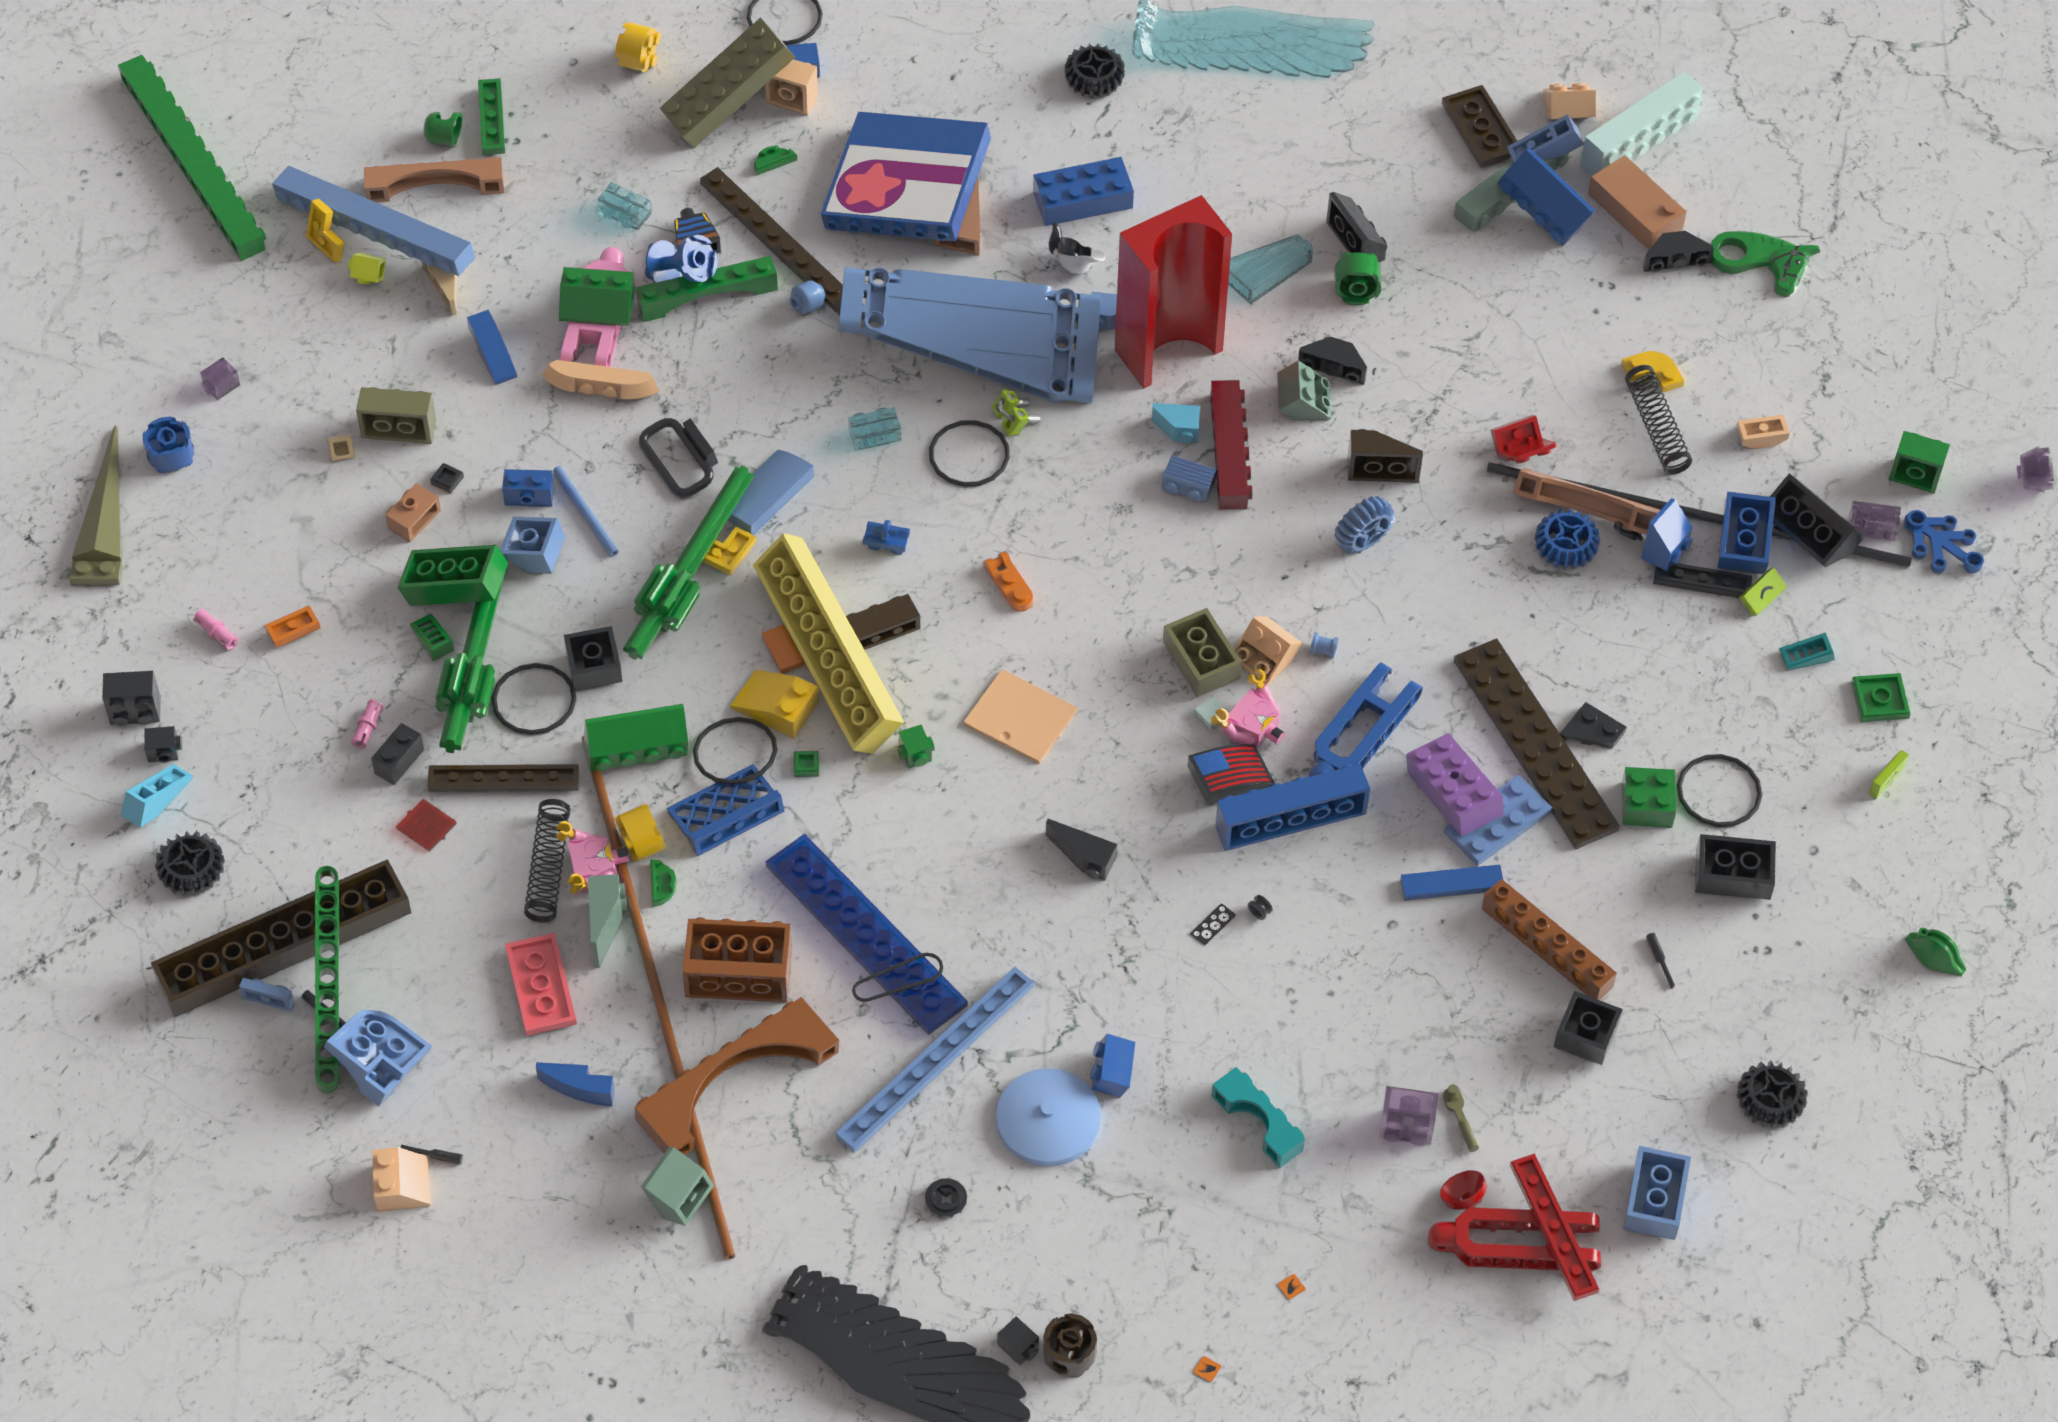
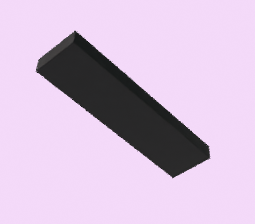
M1673 563L1667 571L1655 566L1653 584L1739 598L1751 586L1753 576Z

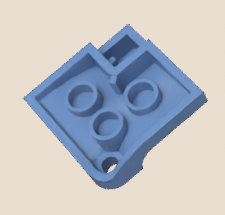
M374 1010L359 1011L330 1037L324 1045V1048L336 1057L355 1079L360 1087L359 1092L378 1107L394 1093L398 1085L423 1057L429 1053L432 1047L393 1016Z

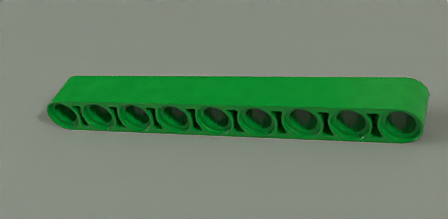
M326 865L320 867L315 874V1079L319 1091L328 1094L334 1092L339 1087L340 1082L339 1060L334 1056L324 1058L320 1055L325 1050L324 1045L326 1041L339 1030V877L335 868ZM326 876L334 879L331 884L327 885L321 883L320 880ZM324 901H331L334 904L330 909H324L320 905ZM326 925L334 928L328 934L321 932L320 929ZM324 950H331L334 953L330 958H323L320 954ZM328 974L333 976L334 980L330 983H324L320 980L321 977ZM326 999L334 1002V1005L330 1008H324L320 1004ZM325 1024H330L334 1027V1030L330 1033H324L320 1028ZM325 1074H330L335 1078L331 1083H323L320 1080Z

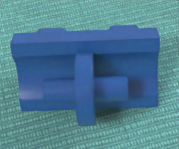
M885 520L884 524L868 521L862 543L863 545H868V548L871 550L885 548L890 549L893 554L901 555L906 550L910 529L892 526L890 520Z

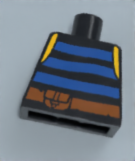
M692 208L681 210V217L674 220L677 249L683 239L693 235H702L711 241L712 244L709 245L712 251H716V254L721 253L719 234L707 214L704 212L694 214Z

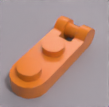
M1004 551L999 553L998 557L994 559L984 560L985 570L1008 604L1016 611H1026L1031 608L1033 593L1011 562L1008 553ZM1003 566L1004 570L998 571L997 568Z

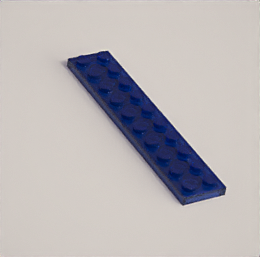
M805 833L765 861L766 867L870 975L921 954ZM921 957L874 979L888 992L931 978L939 971L926 957ZM942 974L934 981L890 995L928 1035L968 1006V1001Z

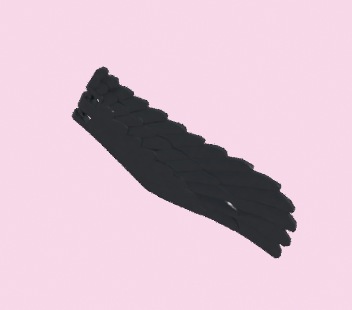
M801 1265L794 1269L781 1290L783 1293L781 1299L776 1300L770 1312L771 1318L769 1322H765L762 1331L767 1335L791 1339L814 1353L857 1393L926 1421L1028 1422L1030 1420V1410L1020 1401V1399L1026 1397L1027 1393L1018 1381L1007 1375L1009 1372L1007 1365L990 1357L976 1356L977 1348L966 1342L947 1341L946 1334L942 1331L920 1329L922 1323L918 1320L900 1316V1311L896 1308L879 1305V1297L872 1294L857 1293V1286L840 1284L839 1278L822 1277L821 1271L808 1272L807 1265ZM792 1299H798L796 1304L791 1302ZM787 1321L785 1326L779 1325L780 1322Z

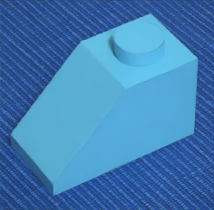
M1153 403L1152 422L1176 442L1198 443L1200 406Z

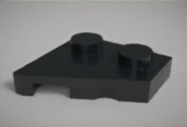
M1585 702L1560 732V735L1564 741L1570 738L1582 740L1581 744H1596L1600 747L1613 749L1625 734L1627 726Z

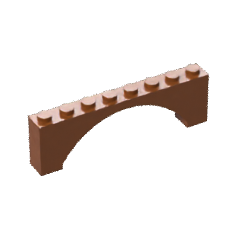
M802 997L796 1001H789L783 1006L782 1010L774 1015H768L755 1028L745 1030L741 1037L734 1042H727L721 1047L720 1051L712 1056L704 1057L699 1065L693 1069L683 1071L678 1079L670 1084L665 1083L649 1098H642L635 1106V1120L663 1153L667 1151L669 1146H672L686 1155L694 1150V1137L690 1133L694 1109L705 1089L720 1074L747 1060L770 1056L801 1058L813 1061L819 1066L839 1052V1039Z

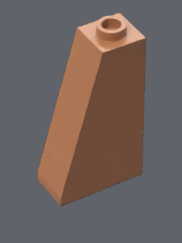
M978 178L956 241L935 240V246L974 255L980 254Z

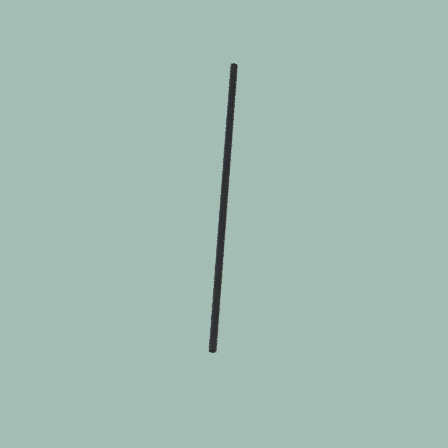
M1488 462L1487 466L1488 472L1518 478L1519 472L1522 470ZM1559 478L1659 510L1667 503ZM1679 505L1687 517L1722 524V514ZM1772 527V536L1793 540L1779 527ZM1859 545L1851 553L1910 567L1912 557Z

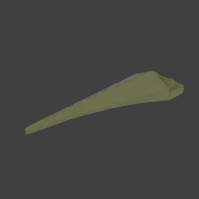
M116 425L113 427L72 555L73 561L69 578L71 585H120L123 566L118 428Z

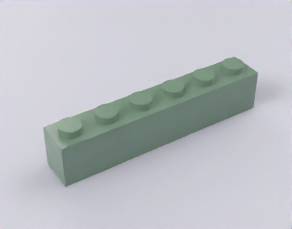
M1569 153L1543 161L1555 171L1557 168L1566 165L1569 160ZM1513 160L1509 161L1456 202L1454 217L1472 232H1475L1480 227H1485L1494 216L1502 214L1511 203H1516L1497 184L1503 174L1514 163Z

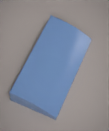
M777 450L753 473L754 478L728 521L736 527L755 535L814 477V466L792 453Z

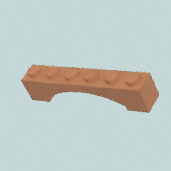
M502 158L364 167L365 195L367 199L374 202H390L392 196L402 191L431 184L468 186L481 191L482 195L504 193Z
M1527 468L1520 470L1513 494L1535 501L1538 500L1567 507L1613 523L1620 521L1623 527L1647 535L1649 523L1660 511L1650 506Z

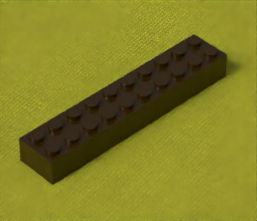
M388 859L339 880V945L411 914L408 896ZM315 891L150 962L155 978L174 1017L240 989L239 986L243 978L261 980L315 956ZM324 901L320 906L324 909H330L334 904L331 901ZM326 925L323 926L320 930L321 932L328 934L331 933L334 930V928L332 926Z

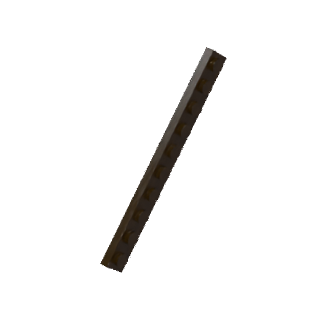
M717 167L700 178V184L803 282L810 280L820 284L825 292L824 302L840 316L843 284L721 169Z

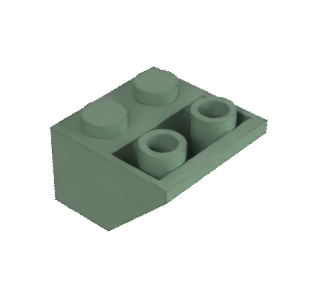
M1300 361L1277 372L1279 411L1293 420L1328 421L1331 419L1330 383L1327 378L1321 376Z
M669 1146L641 1188L662 1219L686 1226L712 1190L714 1184L702 1167L676 1148Z

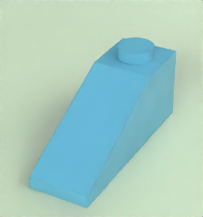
M172 764L126 791L121 816L139 827L144 826L160 815L192 780L193 775Z

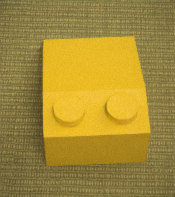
M755 670L730 705V708L794 739L819 703L818 686L797 676Z

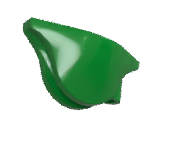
M1920 928L1918 932H1911L1906 937L1905 941L1918 960L1929 969L1962 976L1965 973L1966 967L1959 955L1958 947L1947 934L1935 929L1927 930L1926 928Z

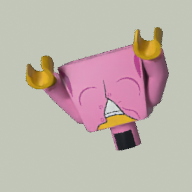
M1257 669L1255 674L1258 680L1255 679L1253 674L1247 677L1248 683L1256 685L1257 688L1254 689L1252 687L1229 713L1224 708H1220L1215 711L1217 715L1211 717V723L1214 726L1221 725V730L1234 744H1249L1260 747L1267 738L1275 744H1279L1285 736V732L1278 728L1279 708L1267 684H1263L1265 673L1263 670Z
M566 821L560 822L556 827L558 830H562L556 835L558 840L564 841L567 837L570 840L567 842L574 874L570 876L567 884H573L570 889L573 894L588 892V876L617 874L616 864L630 861L627 847L612 850L607 837L572 829L571 824Z

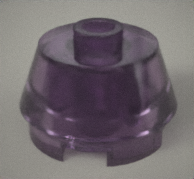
M2037 446L2020 455V465H2017L2018 479H2022L2024 489L2045 493V490L2054 489L2053 483H2049V481H2054L2053 464L2051 459H2049V455L2046 456V454H2050L2049 447L2040 448V446Z

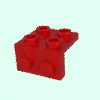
M1530 415L1490 430L1497 457L1507 459V461H1516L1517 464L1529 461L1530 457L1536 454L1537 456L1547 455L1551 453V449L1557 447L1555 441L1542 438L1536 415Z

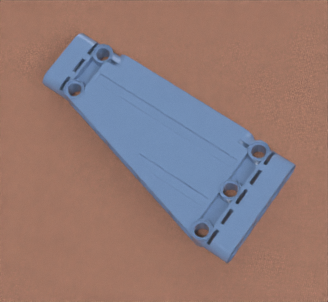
M845 267L838 332L864 334L870 339L884 342L1054 403H1060L1064 400L1092 403L1101 296L1075 293L1069 288L1055 291L1052 287L1041 284L905 269L894 270L892 273L881 267L873 270ZM865 276L868 277V284H865ZM881 279L884 283L876 284L873 280ZM863 298L866 299V306L862 305ZM1060 300H1068L1070 304L1063 305L1060 303ZM861 320H864L863 328H860ZM876 322L880 327L873 328L869 323ZM1064 343L1067 347L1059 348L1056 344ZM1059 386L1063 391L1056 392L1052 387Z

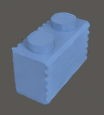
M1171 455L1162 476V489L1171 494L1184 495L1193 501H1203L1205 503L1215 484L1217 469Z

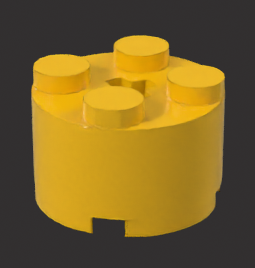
M626 22L622 27L626 28L624 34H619L616 43L615 58L620 61L617 62V65L646 72L649 67L656 65L657 54H655L656 46L660 43L661 33L652 27Z
M646 803L614 817L634 863L666 849L664 840Z

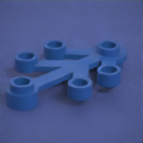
M1913 510L1905 516L1904 526L1913 534L1914 547L1912 556L1915 559H1924L1928 551L1923 543V534L1930 538L1933 555L1931 570L1934 573H1943L1947 565L1946 560L1943 559L1942 548L1963 562V566L1968 573L1979 572L1984 563V558L1980 553L1974 551L1966 553L1951 542L1961 541L1964 545L1969 546L1974 543L1976 533L1971 529L1953 531L1957 524V519L1954 516L1927 517L1920 510ZM1932 527H1942L1945 531H1936Z

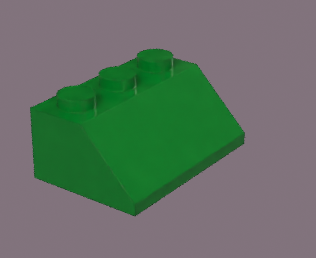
M563 267L560 283L559 321L629 326L635 292L633 272Z

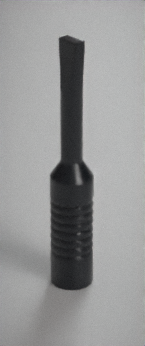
M1654 932L1646 935V939L1656 961L1660 963L1671 989H1673L1675 984L1666 966V957Z
M402 1144L400 1147L414 1153L428 1155L435 1160L461 1164L463 1160V1154L439 1149L425 1150Z

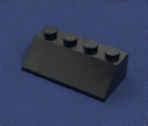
M1790 473L1769 496L1776 497L1773 523L1824 567L1849 556L1866 537Z

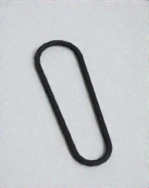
M933 953L918 954L859 980L853 986V996L858 1001L869 1002L934 981L943 972V962L939 956ZM921 957H933L939 962V972L931 978L869 998H861L856 994L858 985Z

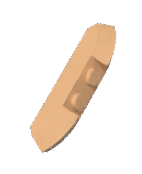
M555 360L548 364L542 374L546 381L557 388L588 395L596 394L610 398L639 399L659 392L654 378L649 372Z

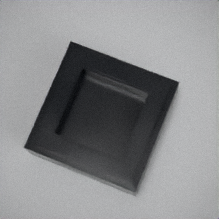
M442 463L430 479L431 485L451 494L464 478V474L462 471Z

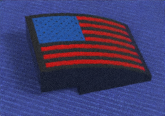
M1255 745L1223 746L1188 756L1187 767L1207 805L1216 803L1226 796H1237L1253 789L1260 790L1275 784Z

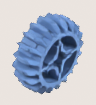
M1371 496L1368 499H1363L1359 504L1356 503L1352 509L1349 508V511L1343 515L1342 520L1338 521V526L1335 528L1334 536L1338 545L1347 553L1355 554L1356 552L1361 553L1363 550L1374 546L1375 543L1380 542V539L1386 536V532L1392 528L1391 525L1395 521L1396 514L1391 508L1392 506L1379 496Z

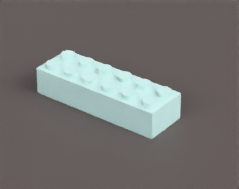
M1685 71L1585 136L1580 166L1593 176L1624 155L1631 161L1639 155H1644L1649 148L1659 145L1666 137L1672 133H1677L1681 127L1696 120L1699 115L1698 110L1702 100L1703 87Z

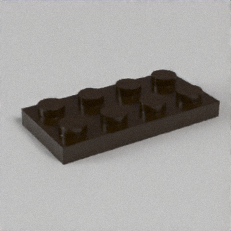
M1483 85L1442 97L1441 104L1480 168L1512 158L1507 146L1517 142V139Z

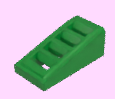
M432 613L410 623V627L432 661L454 651L452 640ZM429 622L431 623L430 625L425 626V627H423V628H421V629L419 628V627H421V626H423V625H425V624H427V623H429ZM432 628L435 629V630H433V631H431V632H429V633L424 634V632H426V631H428V630H430V629H432ZM438 634V636L428 640V638ZM439 640H442L441 642H439V643H437V644H435V645H432L433 643H435V642H437V641H439Z

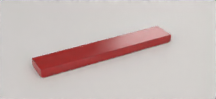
M1535 1153L1511 1161L1510 1167L1573 1300L1577 1301L1599 1293L1597 1282Z

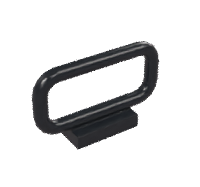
M664 418L641 432L639 446L674 495L681 498L693 496L711 484L714 477L712 467L718 464V460L714 450L691 418L683 422V426L676 419ZM670 427L676 432L704 472V477L688 488L679 487L648 443L649 437L663 428Z

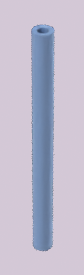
M561 466L555 467L553 473L610 556H616L619 550Z

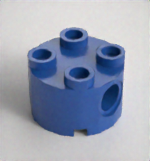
M170 416L160 417L148 425L146 432L144 430L142 438L147 460L158 473L177 471L192 464L194 445L191 441L190 429L184 421H176L175 417Z

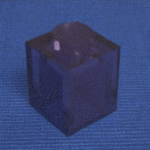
M223 357L200 372L202 389L206 394H212L217 400L240 386L237 370Z

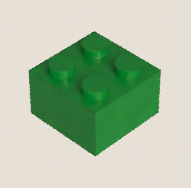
M1903 431L1889 480L1935 494L1950 444L1924 437L1917 433Z
M1625 767L1622 779V825L1672 828L1676 816L1675 770Z

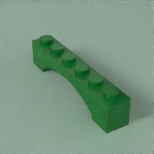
M770 255L716 268L713 276H709L704 282H690L684 276L636 287L637 304L643 322L666 317V313L686 302L711 294L747 291L760 295L777 291V272Z

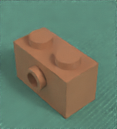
M416 483L411 489L404 492L402 498L395 505L388 509L386 513L388 529L411 542L441 511L439 497Z

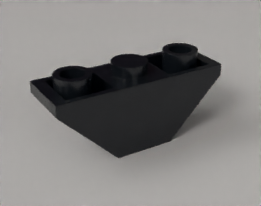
M1685 230L1662 233L1646 253L1643 271H1659L1711 264L1714 247Z
M1330 336L1300 347L1298 361L1311 369L1330 376L1340 377L1353 383L1365 384L1367 366L1353 343Z

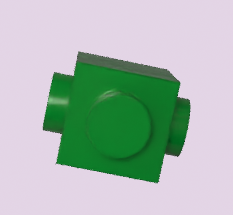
M922 724L898 731L899 746H897V751L900 759L906 761L908 768L920 767L932 761V751L935 750L931 736H926Z

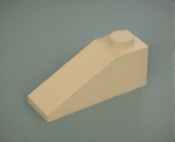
M421 261L423 270L451 315H455L457 313V276Z

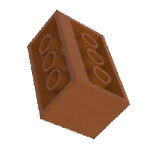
M703 917L688 919L682 971L685 998L787 1003L792 958L791 924L781 921L768 923L757 920H708Z

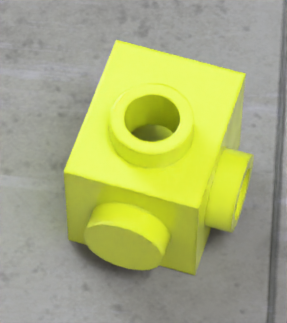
M362 252L353 254L348 264V269L351 271L350 277L356 278L357 282L362 284L383 281L387 258Z

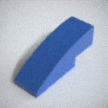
M489 309L467 317L468 329L477 344L478 352L495 385L517 378L511 357Z
M536 1062L537 1078L548 1087L579 1101L613 1106L615 1089L613 1076L590 1075L588 1065Z

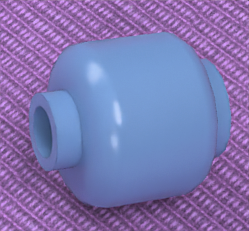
M810 280L796 285L791 290L790 304L801 314L813 312L821 308L824 303V289L820 284Z

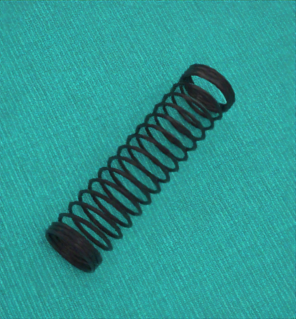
M1649 365L1636 366L1625 375V382L1630 389L1633 400H1635L1634 403L1640 412L1664 472L1667 474L1681 473L1691 466L1693 459L1690 453L1687 452L1688 448L1685 446V441L1682 440L1683 436L1680 434L1679 428H1677V423L1674 422L1675 418L1672 416V411L1669 410L1670 407L1664 398L1665 395L1662 393V388L1659 387V382L1656 381L1657 377L1653 368ZM1644 370L1651 371L1650 374L1643 375L1634 382H1629L1635 374ZM1643 377H1646L1645 379H1643V380H1641V381H1639V382H1636V381H1638L1639 379H1641V378H1643ZM1649 382H1653L1647 387L1638 389L1639 387L1647 385ZM1650 388H1655L1653 391L1649 393L1640 395L1642 392ZM1640 390H1642L1641 392L1638 393V395H1637V394H1634L1635 391H1640ZM1658 394L1657 396L1649 400H1644L1646 397L1650 395ZM1638 396H1644L1641 400H1637ZM1660 400L1654 405L1646 406L1652 401ZM1641 402H1647L1643 406H1640ZM1664 405L1663 407H1661L1660 409H1658V410H1656V411L1649 412L1651 409H1653V408H1655V407H1657V406ZM1643 408H1649L1646 412L1642 411ZM1666 411V412H1665L1664 414H1662L1661 416H1658V417H1655V418H1651L1653 415H1655V414H1657V413ZM1646 414H1652L1648 418H1645ZM1668 417L1665 421L1654 424L1656 421ZM1648 420H1654L1651 424L1647 423ZM1671 423L1669 426L1663 429L1656 430L1658 427L1664 424ZM1651 426H1657L1653 430L1650 429ZM1673 429V431L1669 432L1668 434L1659 436L1661 433ZM1653 432H1659L1656 436L1652 435ZM1676 435L1674 438H1672V439H1670V440L1661 442L1662 440H1664L1665 438H1667V437H1669V436ZM1661 437H1663V438H1662L1661 440H1659L1658 442L1655 441L1656 438H1661ZM1679 441L1673 446L1664 448L1666 445L1672 442ZM1665 443L1661 448L1658 447L1659 444ZM1681 447L1679 450L1675 452L1668 453L1670 450L1674 448ZM1668 449L1664 454L1660 453L1661 450ZM1682 457H1688L1684 462L1680 464L1667 466L1671 461L1678 460Z
M559 799L543 800L539 803L538 807L539 813L537 815L538 819L525 899L526 904L523 913L528 919L540 923L554 920L557 914L558 906L556 903L559 900L557 896L559 895L558 888H560L559 881H561L560 874H562L561 867H563L562 860H564L563 853H565L564 846H566V842L564 840V844L561 846L554 842L562 841L550 840L544 837L557 838L555 835L558 833H551L546 830L562 831L556 829L557 826H551L548 823L559 824L561 821L569 822L567 819L570 817V805ZM546 805H556L563 807L566 810L556 807L542 809V807ZM554 809L563 811L565 813L552 814L546 812L545 810ZM546 818L551 821L542 822L541 819ZM545 825L550 828L542 829L540 826ZM540 832H544V833L550 834V835H543V836H541L539 833H540ZM542 838L549 842L540 843L538 840ZM543 844H553L559 847H549ZM541 845L548 849L539 850L537 847ZM561 848L563 849L562 853H560V852L557 851V850H553V849H561ZM542 851H552L558 854H549ZM540 852V853H542V854H544V855H548V856H540V857H538L536 854ZM560 855L562 856L561 860L558 859V858H556V857H552V856H560ZM542 858H551L557 861H548ZM539 859V860H541V861H543V862H547V863H539V864H537L535 861ZM558 862L561 863L560 867L557 866V865H555V864H552V863H558ZM541 865H550L557 868H547ZM538 866V867H540V868H542V869H546V870H538V871H536L534 868ZM557 869L560 870L559 874L556 873V872H554V871H550V870H557ZM540 872H549L556 875H546ZM537 873V874H539V875H541V876H545V877H537V878H535L533 875ZM556 876L559 877L558 881L555 880V879H553V878H549V877H556ZM539 879H548L555 882H545ZM536 880V881H538V882H540V883H544V884H536V885H534L532 882ZM555 883L558 884L557 888L554 887V886H552V885H548V884H555ZM538 886H546V887H551V888H553V889H544V888H540V887H538ZM535 887L543 891L533 892L531 889ZM554 890H556V891H557V894L555 895V894L550 893V892H547V891H554ZM538 893H545L552 896L539 895ZM534 894L542 898L532 899L530 896ZM553 897H555V898H556V901L554 902V901H552V900L545 899V898H553ZM535 907L545 908V909H548V910H541V909H537V908H535ZM532 908L540 912H553V914L539 916L530 913L528 909Z

